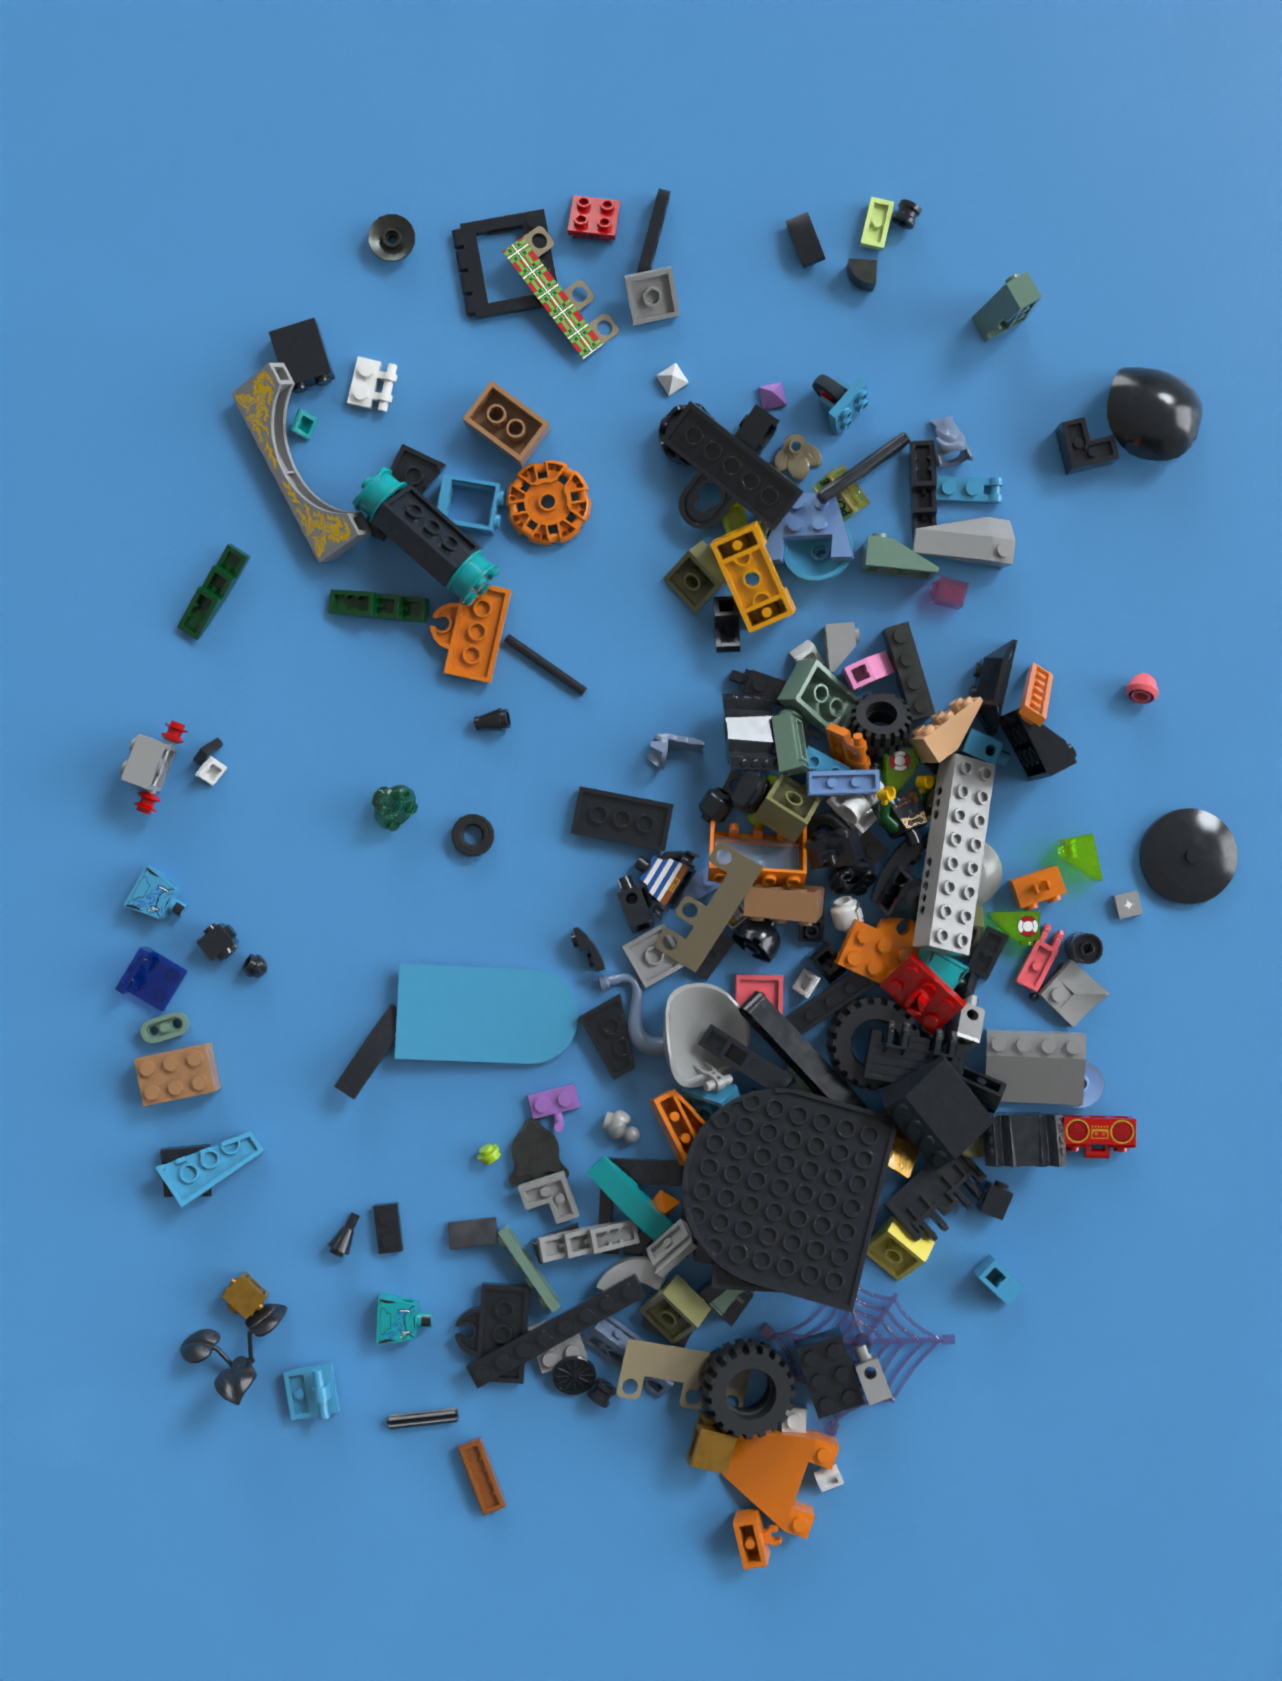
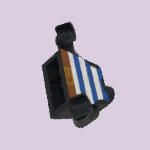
M666 851L662 855L656 853L651 861L643 856L637 860L635 868L643 873L639 879V883L643 886L642 893L650 908V914L658 920L662 919L660 918L662 911L668 912V908L673 910L696 873L692 862L694 858H699V855L690 851Z

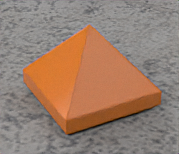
M661 1189L652 1200L655 1202L656 1208L667 1218L680 1203L679 1200Z

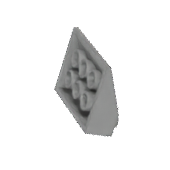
M986 1029L985 1074L1007 1083L1000 1102L1083 1105L1086 1062V1034L1084 1032Z

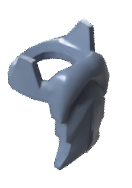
M952 415L946 418L930 420V425L935 428V435L937 437L935 463L938 468L955 466L966 460L973 461V456L965 441V435L959 432L958 425L954 424ZM960 450V454L955 459L945 460L943 458L944 454Z
M657 733L650 743V748L655 752L648 753L647 760L655 764L659 770H664L667 750H687L703 753L702 747H705V742L693 737L672 733Z

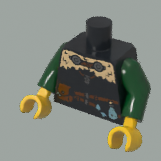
M930 775L918 776L916 778L915 784L919 787V790L912 788L896 793L894 787L885 786L876 793L880 801L871 806L873 813L878 819V824L885 829L889 837L896 839L905 836L910 848L923 842L918 830L928 823L925 814L928 794L926 789H931L935 784L934 777Z

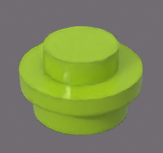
M490 1143L484 1145L479 1150V1155L477 1156L479 1162H483L484 1165H490L495 1162L501 1155L498 1145H491Z

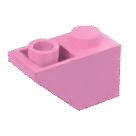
M885 651L864 658L841 670L852 692L895 673Z

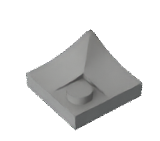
M1071 959L1066 961L1038 993L1070 1027H1074L1092 1008L1110 994Z

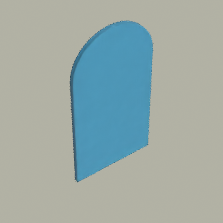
M399 963L395 1059L537 1064L549 1061L561 1054L574 1038L579 1020L576 999L570 988L552 973L538 969Z

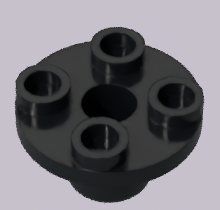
M859 862L857 865L836 867L830 874L828 883L834 895L854 894L861 896L867 893V888L875 882L877 875L875 868L871 864Z

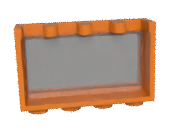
M711 820L709 856L716 845L723 842L764 867L753 884L788 886L790 888L804 887L807 875V849L805 845L807 841V826L800 834V837L793 843L782 837L779 833H776V835H763V826L759 824L754 825L752 834L739 833V824L737 823L729 825V832H716V821ZM721 849L716 853V859L719 863L728 864L731 861L732 856L728 850ZM708 857L707 881L722 883L728 873L713 865Z

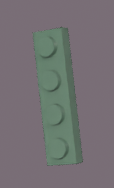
M508 1223L505 1224L498 1231L499 1237L497 1239L505 1250L507 1248L513 1255L511 1260L517 1269H523L527 1275L525 1280L531 1289L536 1288L540 1294L538 1299L545 1309L549 1308L554 1313L561 1308L560 1299Z

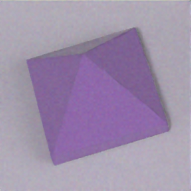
M782 382L758 387L764 410L787 405Z

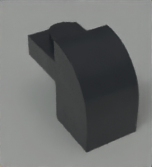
M733 596L714 597L716 653L740 652L739 609Z

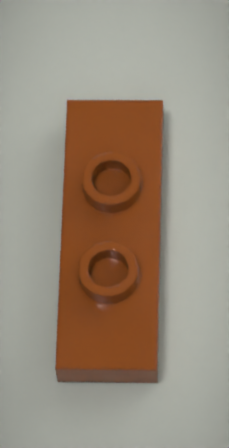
M478 1437L458 1445L460 1456L483 1516L506 1507L505 1499L482 1438Z

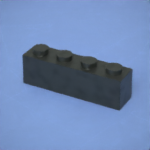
M909 621L885 628L882 631L891 665L895 671L894 676L900 696L905 700V705L910 707V712L912 713L911 722L933 716L936 713Z

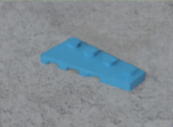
M250 1131L155 1168L180 1206L184 1208L263 1154L265 1150L253 1132Z

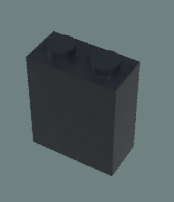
M314 317L269 331L278 363L285 364L295 383L292 392L301 393L306 391L309 386H323L330 383L331 379H335L319 325Z

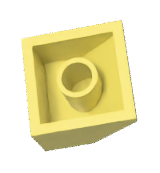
M891 1216L870 1239L867 1255L896 1280L900 1281L926 1262L935 1242L931 1241L927 1235H924L916 1242L895 1217Z

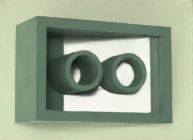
M872 533V536H868L863 543L860 573L931 580L939 571L938 566L895 539L887 538V534Z
M817 659L798 660L777 698L787 709H792L803 716L802 719L824 733H826L825 728L831 723L848 729L852 707L859 699Z

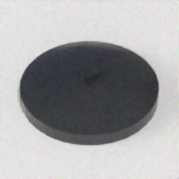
M1178 809L1160 816L1147 829L1140 845V867L1147 883L1163 898L1182 904L1201 903L1216 897L1230 883L1237 866V847L1232 833L1218 817L1200 809Z

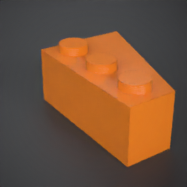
M671 1089L648 1100V1103L679 1165L684 1166L688 1150L705 1121L675 1089Z

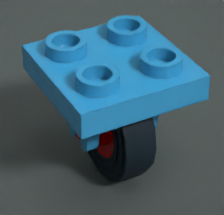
M820 374L812 384L814 391L820 397L819 404L829 412L830 430L836 435L841 430L846 431L851 425L854 415L857 412L861 413L868 405L867 381L862 377H859L850 386L839 378L834 381L832 378Z

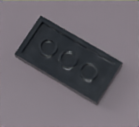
M580 786L571 833L665 851L674 804Z

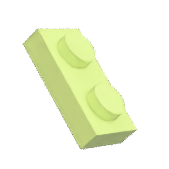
M871 197L860 246L883 251L895 202Z

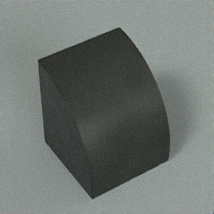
M849 258L846 271L850 281L861 290L873 291L876 285L878 260Z

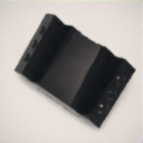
M722 693L728 764H730L731 769L779 771L771 718L773 715L771 712L770 696Z
M1040 1112L990 1113L994 1118V1123L983 1133L985 1166H1067L1063 1114Z

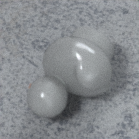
M618 1110L614 1113L607 1111L602 1130L608 1131V1135L612 1139L617 1140L623 1136L627 1144L628 1142H636L640 1137L639 1130L636 1127L630 1126L626 1128V1124L631 1121V1118L625 1111Z

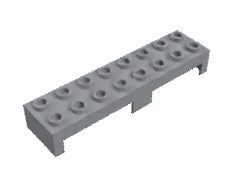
M957 753L949 755L939 763L913 947L950 956H968L970 953L996 765ZM942 787V792L938 795V791ZM938 811L939 815L937 819H935V813ZM932 859V863L930 867H928V861ZM928 882V889L925 891V884ZM925 906V911L921 914V909Z

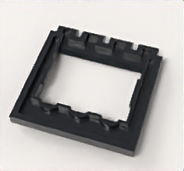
M544 209L461 223L460 229L452 230L454 248H464V250L456 251L455 254L458 271H468V273L460 275L463 295L472 294V296L464 298L467 316L476 315L477 320L544 308L535 295L488 303L476 237L486 234L490 236L512 232V230L523 228L524 235H526L538 226L543 227L548 233ZM537 233L532 237V243L537 248H544L547 244V239L543 234ZM549 249L538 258L557 282L552 251Z
M607 1157L637 1184L682 1186L684 1166H680L677 1160ZM600 1188L599 1224L611 1222V1218H613V1201ZM682 1200L681 1219L688 1224ZM638 1232L640 1243L625 1246L624 1255L643 1256V1247H649L654 1240L646 1233ZM619 1248L602 1252V1254H619Z

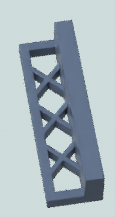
M609 1316L596 1323L582 1341L621 1369L627 1340H644L614 1317ZM595 1335L596 1337H598L600 1340L603 1341V1343H600L597 1340H595L593 1336ZM613 1352H618L622 1357H618ZM644 1376L643 1386L660 1398L673 1386L675 1381ZM652 1381H657L662 1387H658Z

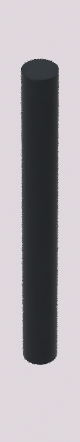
M511 634L507 635L504 640L505 643L583 696L587 687Z

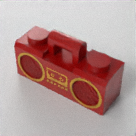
M1063 1115L1067 1151H1080V1147H1084V1158L1109 1159L1110 1147H1113V1151L1128 1152V1148L1136 1147V1119L1131 1116ZM1091 1144H1102L1103 1149H1091Z

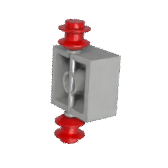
M171 720L170 724L165 723L168 730L161 733L162 737L167 740L166 743L138 734L137 738L135 737L130 744L129 750L131 754L129 759L125 760L121 767L122 780L147 789V791L137 792L141 798L139 802H134L133 804L137 805V811L148 815L151 814V811L157 812L153 806L156 802H161L155 794L156 791L160 792L178 748L175 747V744L184 743L181 735L182 733H188V731L184 730V724Z

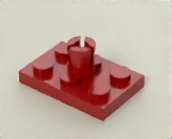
M913 952L879 985L931 1035L934 1034L936 1028H942L966 1005V1002Z

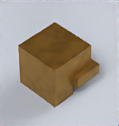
M700 1411L685 1460L690 1467L727 1474L737 1438L732 1437L729 1432L724 1433L712 1421L707 1412Z

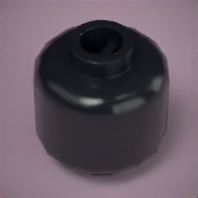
M720 787L709 789L698 805L699 810L703 813L701 817L708 823H711V820L718 823L724 822L734 808L731 800L732 795Z

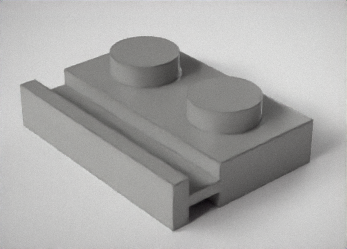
M678 1220L646 1248L650 1261L656 1269L655 1273L660 1277H664L698 1247L693 1241L694 1238L687 1222L684 1220Z

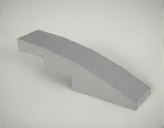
M631 1219L537 1237L540 1260L543 1263L565 1257L573 1258L589 1253L597 1254L640 1243L637 1225Z

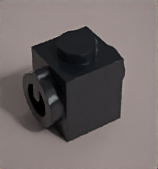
M213 923L203 931L205 935L196 942L211 961L218 959L222 962L237 950L238 946L236 944L239 941L236 939V931L229 924L221 923L216 925Z

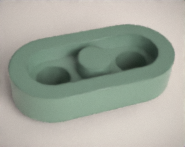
M173 1012L144 1022L140 1033L146 1042L157 1043L183 1035L188 1031L190 1021L186 1014ZM176 1019L181 1021L180 1028L174 1025ZM153 1026L158 1028L157 1035H154L151 1031Z

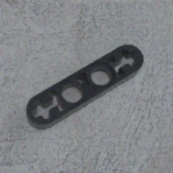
M658 189L637 273L652 270L671 191Z

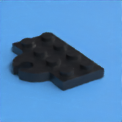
M483 1282L481 1305L464 1311L455 1325L461 1327L468 1324L474 1330L471 1336H464L461 1332L455 1333V1339L459 1347L467 1354L477 1356V1359L526 1333L530 1301L529 1285ZM525 1363L491 1382L523 1384Z

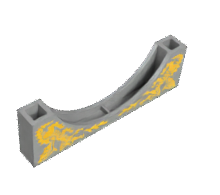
M268 363L232 392L231 395L246 422L247 428L252 433L258 449L263 454L270 472L274 475L281 493L285 496L292 514L297 519L303 535L310 544L314 556L319 563L334 561L372 534V531L362 512L344 511L327 504L313 493L300 476L290 453L286 432L287 407L295 383L284 363Z

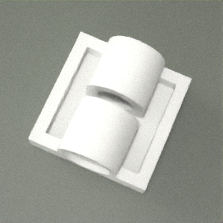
M880 781V789H883L884 785ZM876 795L831 796L826 801L845 820L851 829L858 828L859 836L877 820L871 809V806L880 801Z

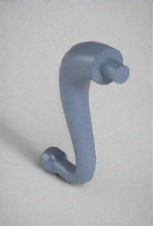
M627 973L608 977L605 975L598 976L601 991L608 989L609 986L620 983H628L631 986L632 998L627 1024L631 1043L639 1052L646 1056H665L662 1037H652L643 1028V991L639 980L632 974Z

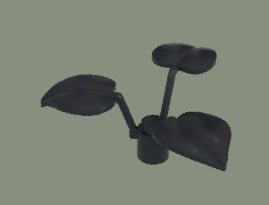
M264 1304L259 1311H255L253 1316H249L245 1320V1325L250 1329L247 1332L248 1358L239 1356L232 1362L216 1346L221 1337L213 1329H202L191 1334L181 1345V1355L189 1363H199L207 1359L211 1355L212 1350L216 1351L228 1363L231 1369L223 1370L218 1374L214 1383L215 1389L222 1398L235 1405H239L244 1394L257 1377V1373L252 1365L255 1362L252 1344L253 1333L257 1337L270 1333L283 1319L288 1308L280 1304Z

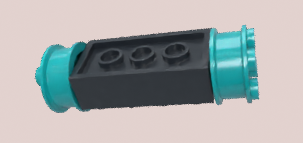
M385 467L380 469L374 478L370 476L362 483L361 488L363 490L352 502L354 509L357 511L362 510L370 517L369 522L378 527L441 585L446 586L445 590L447 592L453 591L462 599V605L469 607L476 600L478 594L483 596L491 586L488 584L489 581L494 580L500 573L498 565L496 563L492 565L482 556V547L411 484L407 486L405 482L400 483L392 476V470Z

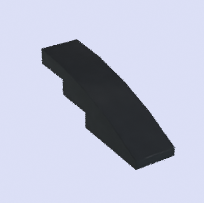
M934 440L909 442L912 540H914L916 528L937 525V476Z
M391 1004L334 1086L354 1100L395 1042L397 1007Z

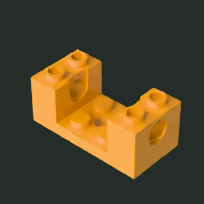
M758 520L718 537L710 543L749 633L791 616L796 610L787 586L783 587L766 549L767 540ZM747 573H757L759 582L756 585L748 584L745 579Z

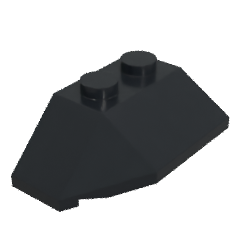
M1013 639L981 659L979 663L976 662L974 667L975 685L970 687L968 696L971 698H982L983 702L976 717L986 733L991 736L996 735L998 732L1018 640Z

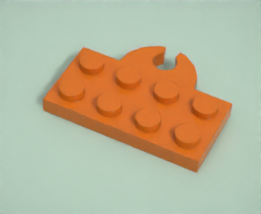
M491 585L483 596L478 594L476 600L469 607L462 605V599L460 598L459 603H447L434 612L433 618L437 620L447 618L449 620V627L443 631L437 629L436 626H430L434 640L441 647L448 650L444 674L491 684L512 593L510 589Z
M886 916L878 922L875 928L854 919L834 963L881 983L912 952L918 957L920 949L913 947L916 923L912 919H907L905 931L899 934L897 932V925L903 918Z

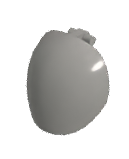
M687 984L675 989L670 994L664 1013L662 1039L669 1069L674 1079L681 1086L689 1088L703 1086L705 1091H718L724 1089L726 1085L733 1083L731 1074L736 1072L737 1069L719 1059L716 1055L698 1045L710 1024H713L749 1047L750 1027L747 1020L738 1010L739 1004L726 991L711 984Z

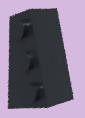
M755 404L749 415L746 414L740 422V429L735 436L758 455H761L776 433L780 420Z

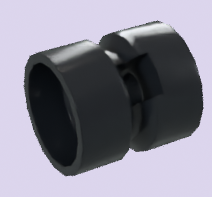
M1076 932L1067 938L1064 950L1067 957L1074 962L1092 964L1102 956L1103 945L1099 937L1094 934Z

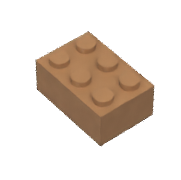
M492 380L463 417L466 427L522 468L551 431L550 424Z
M753 884L744 898L743 916H750L752 921H764V918L774 919L775 923L787 924L788 920L798 921V925L812 926L823 915L825 887L804 885V887L790 888L788 886Z
M212 1042L145 1055L134 1059L143 1107L207 1094L221 1089Z

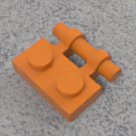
M833 723L828 725L825 730L831 757L850 767V770L855 768L870 770L871 761L870 757L866 754L867 742L863 739L862 733H855L853 738H851L850 730Z

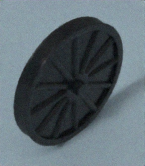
M582 1356L566 1357L559 1361L553 1370L554 1385L558 1390L566 1394H581L590 1389L596 1380V1370L593 1363Z

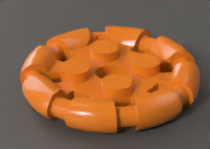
M545 460L544 463H531L521 469L516 474L514 482L508 486L505 497V507H508L509 515H507L508 520L520 536L523 534L529 538V542L543 546H552L551 543L556 542L565 543L581 531L580 527L589 518L591 499L588 498V485L579 472L571 470L563 462ZM547 472L548 478H538V473ZM562 475L568 479L565 485L558 481ZM524 483L530 485L527 492L521 490ZM571 494H578L579 500L572 501ZM550 496L554 498L555 504L552 508L547 509L541 505L544 497ZM524 503L526 511L518 512L517 505ZM570 513L576 516L572 523L566 520ZM531 520L537 525L535 530L528 527ZM558 526L559 532L549 534L548 527Z

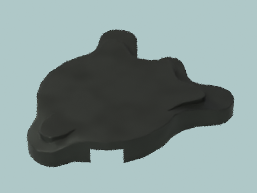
M528 1118L525 1121L524 1128L513 1141L512 1157L514 1169L509 1177V1182L513 1186H518L527 1179L532 1181L542 1178L546 1172L554 1174L564 1170L566 1178L569 1176V1170L559 1158L560 1148L556 1136L541 1125L537 1118Z

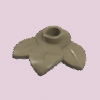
M800 434L787 436L783 442V449L776 454L774 459V465L778 471L788 469L790 475L798 482H802L805 479L809 466H821L822 464L821 454L817 447L807 444L805 438ZM795 441L799 443V449L796 451L791 448L792 443Z

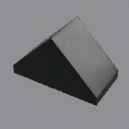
M827 941L821 942L806 955L830 984L847 970V968L834 963L838 954Z

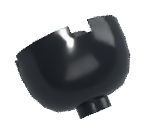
M748 918L737 926L732 935V939L741 949L745 951V948H748L754 952L752 955L754 958L770 963L775 958L780 949L781 942L779 932L775 928L776 924L769 918H764V921H752Z

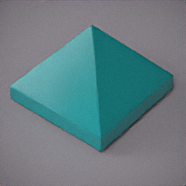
M299 408L290 431L309 441L318 419Z

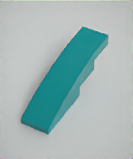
M605 1155L587 1170V1174L603 1192L654 1241L673 1226L672 1221L656 1208L655 1202L638 1189L637 1183Z

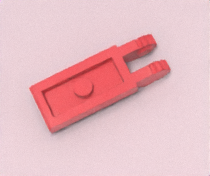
M1045 923L1038 938L1035 939L1014 982L1036 993L1059 951L1058 947L1065 933L1062 930H1058L1054 935L1051 946L1044 943L1051 930V925Z

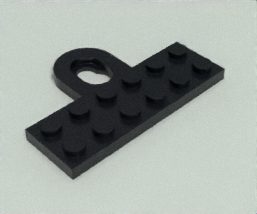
M689 401L661 439L663 443L698 470L683 490L679 499V510L682 518L694 528L708 529L718 525L737 501L774 531L805 492L692 401ZM713 483L717 485L721 491L720 502L716 506L710 507L706 512H700L696 507L699 491L705 484Z

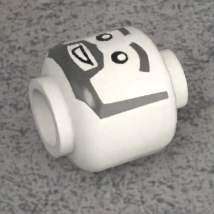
M851 896L836 899L830 908L833 925L839 931L848 933L854 919L864 922L860 902L852 899Z

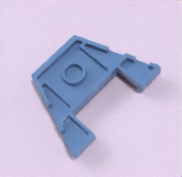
M817 493L802 494L774 531L772 530L765 546L773 564H783L785 541L832 539V562L854 561V555L836 496L825 504H821L816 498Z

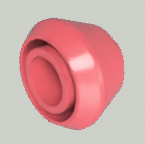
M1147 673L1135 675L1125 688L1127 697L1139 704L1151 703L1159 694L1155 679Z

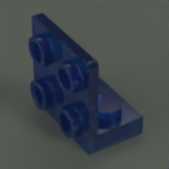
M148 946L140 947L115 990L122 994L131 993L156 1009L165 1011L188 971Z

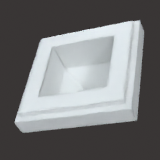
M677 363L656 375L668 396L689 384Z
M209 756L195 775L211 786H214L227 767L212 756Z
M804 968L793 984L792 989L809 998L815 991L821 978Z

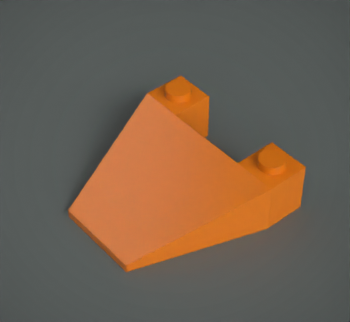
M769 1429L765 1431L766 1436L759 1438L755 1434L753 1439H744L740 1434V1437L736 1440L727 1474L722 1475L782 1530L807 1539L815 1518L812 1506L795 1499L808 1462L832 1470L840 1448L837 1438L815 1430H806V1433L782 1432L781 1429L772 1432Z

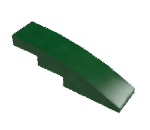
M227 544L217 565L212 566L203 585L196 590L177 628L194 639L199 640L225 602L251 556L236 546Z
M331 589L328 613L362 618L427 623L429 599L404 597L394 594H378L368 591Z

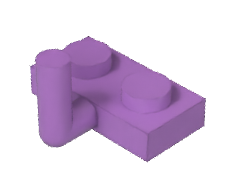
M575 1083L528 1095L533 1119L553 1115L554 1130L556 1132H562L565 1123L562 1112L580 1108Z

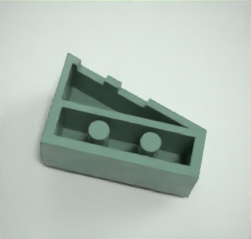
M1028 272L1022 275L1016 273L1006 279V284L971 317L985 342L1026 320L1042 298Z

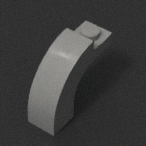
M631 1255L621 1258L608 1266L598 1278L596 1287L604 1290L636 1273L641 1283L659 1290L666 1275L660 1277L655 1273L656 1269L653 1267L649 1256Z

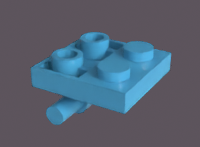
M332 1362L284 1371L283 1375L291 1421L320 1416V1420H324L330 1417L329 1414L339 1413L340 1405Z

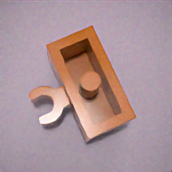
M1052 865L1007 881L1016 908H1024L1025 911L1039 907L1038 902L1047 900V903L1058 901L1061 899L1060 895L1067 893L1058 865Z
M758 1507L737 1510L733 1520V1527L743 1569L766 1567L770 1557L768 1543L777 1546L782 1542V1537H773L771 1535L772 1532H778L779 1526L771 1524L765 1529L761 1511Z

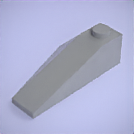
M983 517L916 528L912 551L922 555L1004 568L1013 564L1016 540L1009 520Z

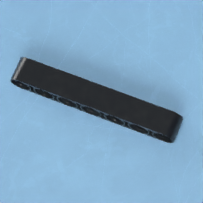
M754 991L738 1008L740 1014L816 1095L867 1109L865 1103L762 993Z

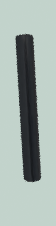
M900 433L821 489L816 494V498L821 504H825L907 446L910 438L906 433Z

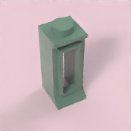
M792 709L782 710L779 712V715L772 716L779 772H787V776L790 777L806 773L807 771H813L807 765L808 755L803 722L800 720L803 716Z

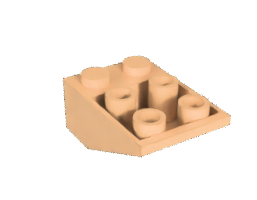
M968 696L963 699L959 697L949 704L950 708L945 712L939 711L930 718L932 721L926 726L922 724L912 731L913 735L909 737L908 742L922 763H940L959 748L983 702L981 697L971 698Z

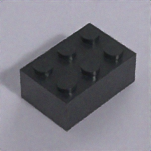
M840 1327L794 1341L797 1356L818 1419L865 1404Z

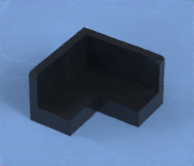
M1085 417L1061 422L1055 429L1066 475L1111 465L1119 459L1114 435L1090 440Z

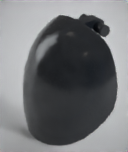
M1124 367L1116 373L1112 382L1107 403V418L1114 437L1129 454L1146 460L1168 461L1186 453L1191 448L1193 441L1196 440L1202 419V403L1197 392L1185 380L1159 369Z

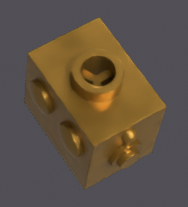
M246 1271L239 1278H233L229 1282V1287L224 1289L222 1297L228 1302L227 1307L236 1315L240 1313L245 1319L253 1316L255 1311H259L264 1306V1301L269 1295Z

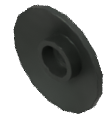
M386 214L372 223L368 232V242L372 252L378 258L396 262L406 258L412 252L415 245V232L412 224L406 218L398 214ZM391 238H397V242L395 244L389 243V240Z

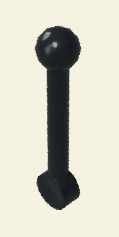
M1060 963L1057 965V970L1044 982V984L1039 988L1037 993L1032 992L1029 995V999L1031 1001L1035 1002L1038 1000L1039 991L1057 973V971L1064 965V963Z

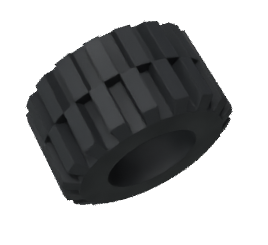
M877 691L872 692L870 696L865 694L852 707L850 718L851 738H853L855 733H862L863 739L867 742L868 748L866 751L868 755L874 756V754H879V757H884V754L894 755V751H901L902 746H906L908 743L912 713L910 712L909 705H905V700L902 698L898 699L896 694L888 695V692L882 691V694H878ZM874 722H884V723H887V724H889V725H887V726H877V725H874V724H872V723H874Z

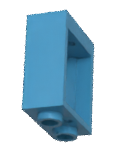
M443 474L437 508L449 518L454 487L493 493L488 525L457 520L451 521L461 530L494 535V531L499 529L501 515L497 514L499 505L503 506L505 491H501L500 483Z

